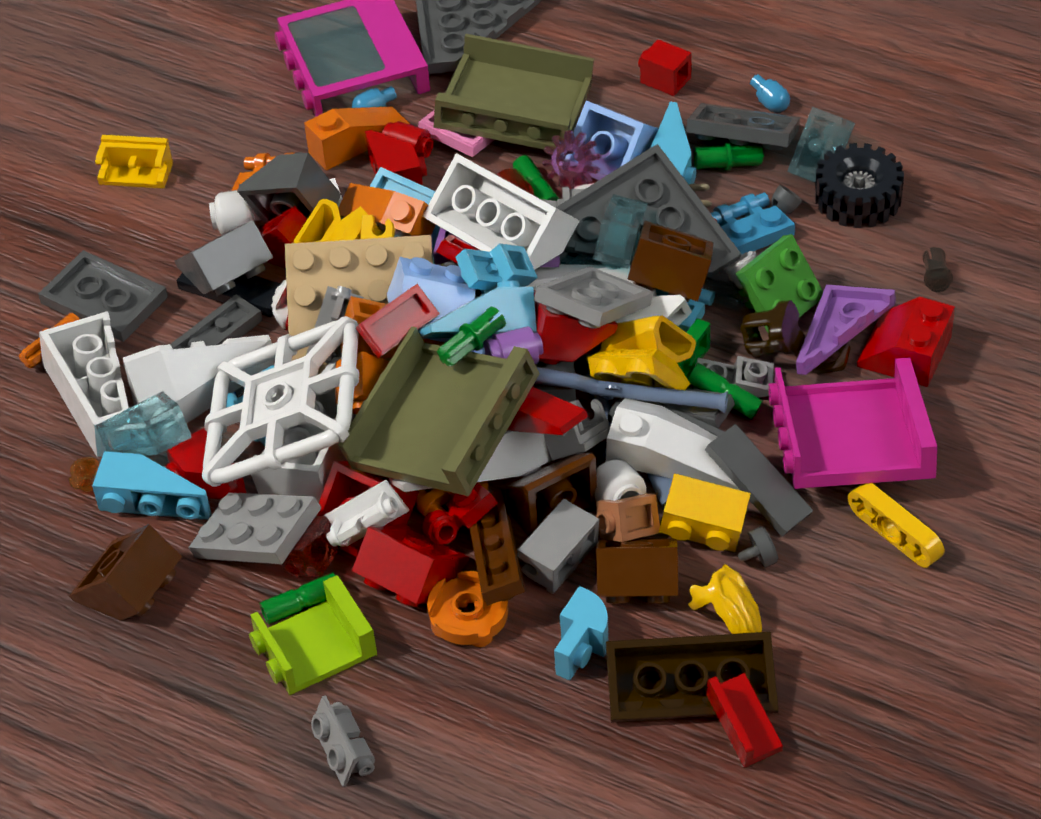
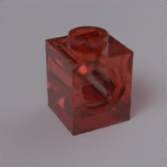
M315 516L283 562V568L291 576L320 578L342 546H332L327 539L331 523L326 516Z

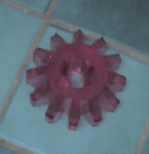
M572 130L565 131L564 139L559 135L552 137L555 147L546 146L544 149L547 154L552 156V159L544 160L542 163L546 167L553 166V170L548 173L547 177L554 179L560 175L558 186L561 188L565 187L569 182L571 188L574 189V187L580 185V180L584 184H590L592 178L588 172L593 174L600 172V168L592 164V161L602 159L601 153H591V150L596 147L597 142L592 140L585 144L586 133L580 132L575 138ZM575 153L574 159L578 161V165L569 167L570 160L566 159V156Z

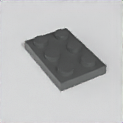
M701 103L687 119L686 132L694 133L696 138L702 140H714L716 137L728 138L730 143L736 145H748L749 142L763 144L762 147L769 150H782L783 147L789 146L798 133L801 117Z
M84 250L38 293L41 304L64 315L74 313L80 319L108 311L113 336L122 342L168 298L166 287Z

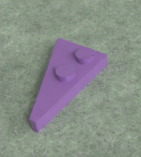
M826 285L796 361L797 374L807 375L893 307L896 303L895 290Z

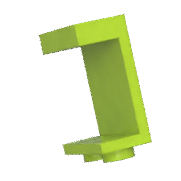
M338 575L323 581L327 601L267 628L258 611L250 615L254 631L249 633V638L253 648L258 655L263 653L268 659L266 666L275 684L282 682L289 695L377 655L374 631Z

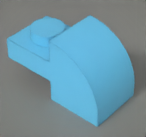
M499 243L490 252L464 249L455 256L461 269L463 280L469 288L480 289L482 294L497 288L498 282L519 281L520 287H526L538 278L523 246Z
M581 586L578 587L560 614L561 641L554 650L556 675L569 681L578 668H584L587 665L592 653L604 657L606 655V641H609L608 614L603 601L595 593Z

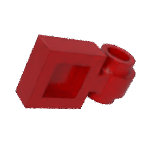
M476 482L469 496L454 494L453 498L445 504L449 510L447 513L443 510H435L428 513L423 521V532L435 544H448L455 539L457 531L463 524L468 529L471 528L498 502L488 490Z

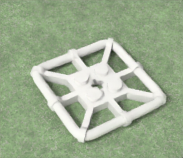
M344 316L339 320L294 336L290 334L283 335L273 344L237 356L228 362L223 361L217 367L219 372L214 381L210 414L206 416L204 425L207 431L202 478L206 483L217 487L222 483H227L267 468L276 470L284 467L287 461L325 449L338 441L343 443L350 435L348 430L352 421L354 387L359 383L360 374L356 368L359 333L356 329L358 323L356 320ZM343 342L341 366L318 374L319 367ZM316 344L306 356L292 361V356L297 354V350ZM275 359L274 368L252 376L242 371ZM236 382L245 387L243 402L226 408L229 383ZM339 386L336 420L315 410L316 394ZM308 421L325 431L283 446L284 430L290 427L301 425ZM240 422L238 431L221 448L222 434L226 432L227 426ZM266 437L263 454L232 464L252 441Z

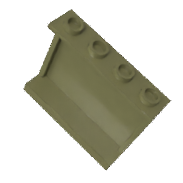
M465 34L463 56L446 92H438L435 99L434 128L565 154L592 86L594 58Z
M411 326L403 341L398 345L397 351L387 367L380 374L379 380L369 396L362 403L348 430L350 435L343 443L339 442L338 447L354 470L469 496L540 373L528 349L515 346L507 359L470 352L457 364L449 367L439 360L440 357L437 354V350L441 346L424 343L417 328Z

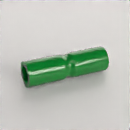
M523 155L514 161L513 170L525 187L529 189L530 194L544 200L557 201L559 199L529 156Z
M700 363L696 364L688 378L690 384L700 390L719 393L728 391V394L732 395L735 403L732 409L751 420L755 417L763 403L762 399L736 384L729 383L726 378Z
M330 573L303 584L298 589H292L259 602L266 623L269 625L296 614L303 608L313 607L327 601L323 581L336 575Z

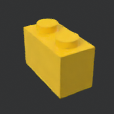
M674 473L659 532L668 534L676 540H690L705 544L714 550L735 552L751 493Z

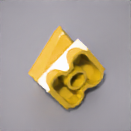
M321 199L294 239V243L360 239L363 215L368 214L360 206L341 220L338 205L331 200Z
M651 316L617 323V331L602 341L601 351L588 357L590 375L596 380L686 390L690 382L679 367L678 362L692 357L696 347V340L665 316Z

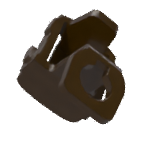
M792 300L779 301L771 310L750 313L744 316L741 324V333L748 354H751L754 358H760L763 353L790 352L791 349L796 358H798L806 336L798 326L800 314ZM769 326L768 340H762L758 327ZM849 342L836 351L840 355L835 361L828 364L821 363L812 371L817 374L844 370L851 350Z

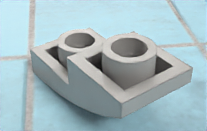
M737 356L734 365L702 358L697 359L696 364H702L726 378L729 383L738 385L758 398L769 396L768 384L773 383L774 363Z

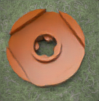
M477 571L457 573L458 578L451 579L447 583L444 578L433 587L427 601L428 616L434 635L459 645H473L475 647L489 645L493 640V636L498 634L506 624L508 600L499 601L487 606L481 593ZM468 603H473L475 606V610L468 613L458 609L459 607L466 608Z

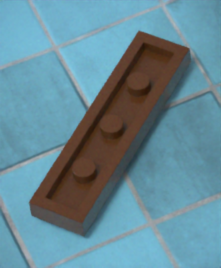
M502 489L491 492L498 503L470 528L481 593L487 606L499 601L510 600L516 595L525 593L507 501Z

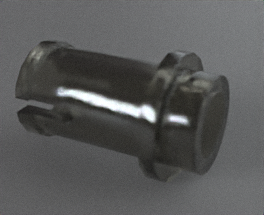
M932 247L930 248L932 259H930L927 250L922 256L926 271L923 280L926 287L931 291L943 292L952 283L953 275L951 270L947 268L944 250Z

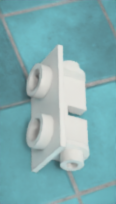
M384 480L324 515L325 520L331 526L330 532L327 533V539L332 546H349L365 537L368 527L384 526L409 512L410 509L389 482Z

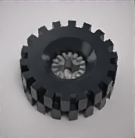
M849 143V149H844L842 145L835 147V154L829 150L824 154V160H819L816 168L815 204H818V210L821 214L827 212V219L832 222L838 218L839 225L845 227L848 222L854 223V228H861L862 223H867L870 228L876 226L877 220H880L882 223L889 221V214L895 216L898 212V207H901L904 171H902L903 166L901 162H896V156L893 153L886 156V149L879 146L877 150H873L872 144L864 143V148H857V143Z

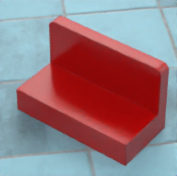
M745 673L721 684L716 676L708 679L707 697L744 768L782 751L783 744Z

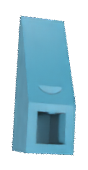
M104 451L92 485L99 511L209 520L212 516L206 490L142 454Z

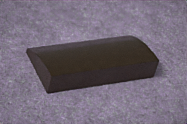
M771 632L606 641L611 723L717 717L707 697L708 679L716 676L721 684L743 673L746 674L766 714L778 713L779 711Z

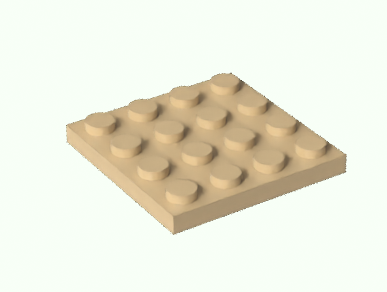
M431 235L285 244L289 334L294 336L315 328L328 286L336 289L338 286L346 287L352 290V294L362 296L363 299L389 304L387 292L399 257L408 259L419 257L433 264ZM308 347L297 350V354L292 356V361L306 356ZM324 362L319 367L318 374H321L329 363Z

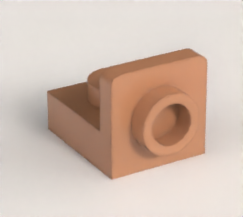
M642 494L616 501H596V517L599 518V536L601 539L625 542L660 533L656 494Z

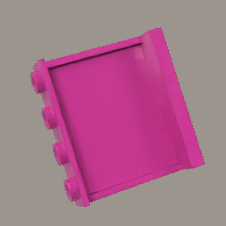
M910 358L895 359L894 378L784 386L781 368H775V383L768 384L770 406H773L774 426L778 428L780 451L783 450L785 474H792L795 489L936 478L937 443Z

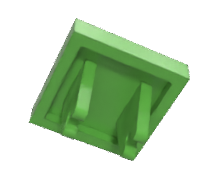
M792 234L782 236L735 274L743 287L739 290V294L749 298V301L745 303L746 307L755 309L756 312L771 310L779 301L792 300L800 314L799 317H801L820 301L823 294L819 282ZM764 326L769 333V326Z

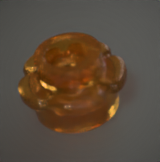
M83 457L76 460L70 468L71 477L69 478V483L71 487L80 489L83 492L93 491L92 485L100 465L99 461L92 457Z

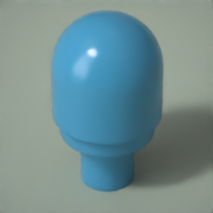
M759 74L751 79L750 85L757 90L756 97L763 106L774 113L787 109L790 104V94L780 83L772 79L765 80Z
M392 86L381 91L378 88H370L355 96L352 101V108L386 107V103L396 99L397 94Z

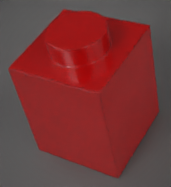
M657 39L648 50H644L640 55L638 61L640 83L675 96L692 78V52Z

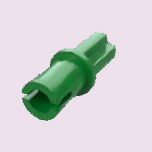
M725 143L724 147L694 148V166L696 170L725 168L726 171H729L731 167L761 165L764 158L763 149L760 145L730 146L729 143Z
M490 306L470 324H462L459 328L460 332L438 348L439 360L443 364L452 367L473 350L478 351L482 349L484 341L499 329L505 327L506 320L501 314L490 323L489 321L494 318L493 316L499 312L497 308Z

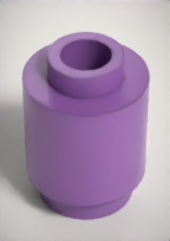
M527 326L492 335V339L484 341L485 355L507 359L514 346L526 348L534 363L537 364L539 355L543 354V343L539 333H533L532 329Z

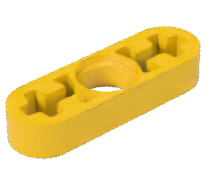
M861 484L848 494V503L852 511L917 565L927 568L944 555V546L937 534L874 484Z

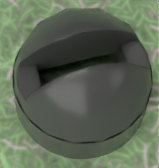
M780 184L773 193L771 205L772 207L776 205L786 215L796 210L803 200L793 191Z

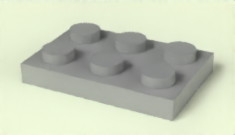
M590 266L537 286L534 301L546 305V309L552 313L559 315L568 314L578 318L579 323L583 326L600 328L605 324L617 321L624 316L650 306L654 292Z
M228 493L219 502V506L206 524L199 529L198 535L188 548L194 557L198 559L283 564L322 507L315 496Z

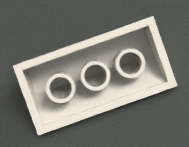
M457 153L422 216L481 251L490 252L499 243L523 246L534 270L563 253L580 220Z

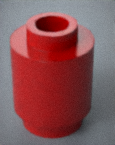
M397 121L395 123H387L382 131V134L413 144L417 157L423 156L427 158L432 152L433 139L429 130Z

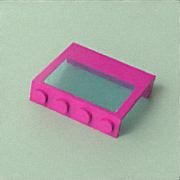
M343 0L277 18L279 31L274 33L279 51L285 50L283 55L287 69L289 71L294 70L292 74L297 90L303 89L302 98L306 110L312 109L315 117L323 113L321 104L323 99L409 76L418 94L430 91L428 65L394 0Z

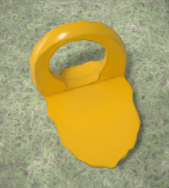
M723 565L722 568L714 572L707 586L692 585L689 591L692 601L688 605L691 609L696 610L712 602L716 613L723 619L732 634L762 632V622L757 603L740 573L734 571L728 565Z

